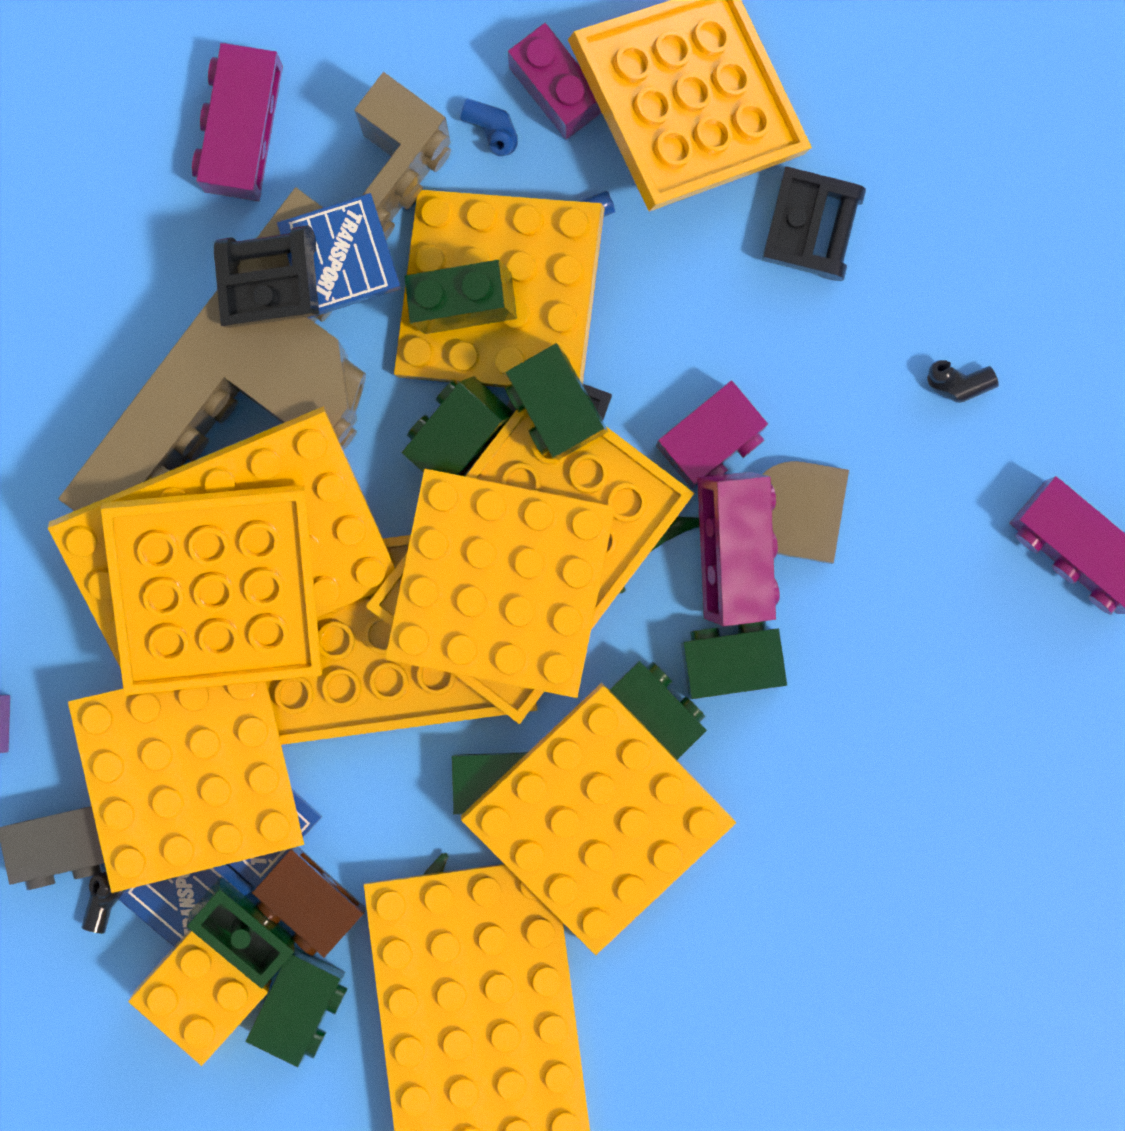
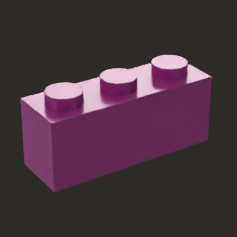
M220 43L218 58H211L208 69V84L213 86L210 103L203 104L200 115V130L205 132L202 149L197 148L195 150L192 160V176L197 177L196 182L204 193L260 202L283 64L276 51Z
M753 472L697 477L704 619L723 627L776 620V605L779 602L780 591L778 583L774 578V558L778 552V543L772 526V511L776 505V494L771 484V476Z
M1057 476L1045 480L1010 521L1009 524L1018 530L1015 537L1032 552L1038 553L1041 550L1055 561L1052 568L1063 579L1072 584L1078 581L1092 592L1088 598L1100 610L1109 615L1113 612L1125 614V533Z

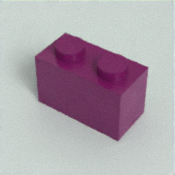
M546 23L542 24L508 50L509 69L565 140L602 113L579 64Z
M731 380L657 441L656 447L692 489L698 484L697 477L725 474L728 469L723 463L738 452L744 458L765 440L760 433L767 427L768 423Z

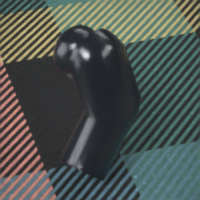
M938 360L930 366L927 377L928 384L934 392L957 403L965 402L999 387L998 378L991 366L966 376L950 367L951 362Z
M99 872L89 882L90 897L81 928L89 932L104 934L112 907L123 894V890L111 893L107 872Z

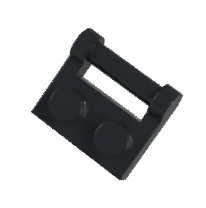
M786 166L761 261L817 274L829 280L843 281L847 270V265L843 262L857 206L863 204L866 188L855 183ZM829 196L839 200L826 257L813 255L826 198Z
M309 225L294 227L288 234L236 241L233 237L215 241L214 261L222 327L233 328L319 315L314 265L316 238L313 229ZM291 253L292 266L238 274L237 266L240 264V261Z

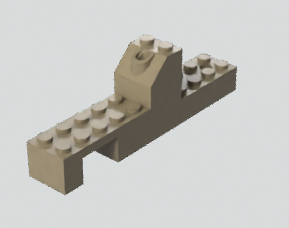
M383 71L354 111L363 136L391 156L363 193V195L371 193L387 240L395 227V224L391 221L402 207L408 210L416 202L417 196L423 190V186L420 185L421 181L430 170L437 172L448 159L451 153V149L448 146L451 141L446 117ZM295 187L257 238L280 235L277 222L323 207ZM287 254L243 260L240 261L237 267L239 274L290 266ZM216 291L58 499L73 511H76L183 466L187 459L194 461L206 448L209 442L206 434L215 422L223 423L234 411L238 403L234 397L239 391L282 423L324 406L344 451L357 433L353 425L357 421L356 411L363 392L366 373L349 361L348 355L338 339L315 323L317 319L323 322L332 311L309 319L302 317L233 328L222 327L218 291Z

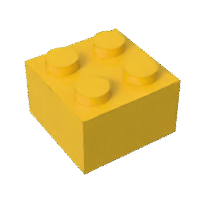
M189 930L135 989L128 1002L202 1066L265 997L272 980L270 979L261 989Z

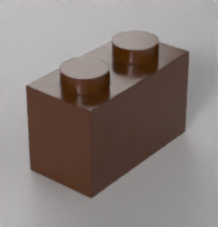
M300 847L292 848L252 892L260 900L256 904L257 908L268 919L276 924L280 920L285 922L295 931L292 939L302 950L311 956L318 952L323 958L327 956L367 910L361 902Z

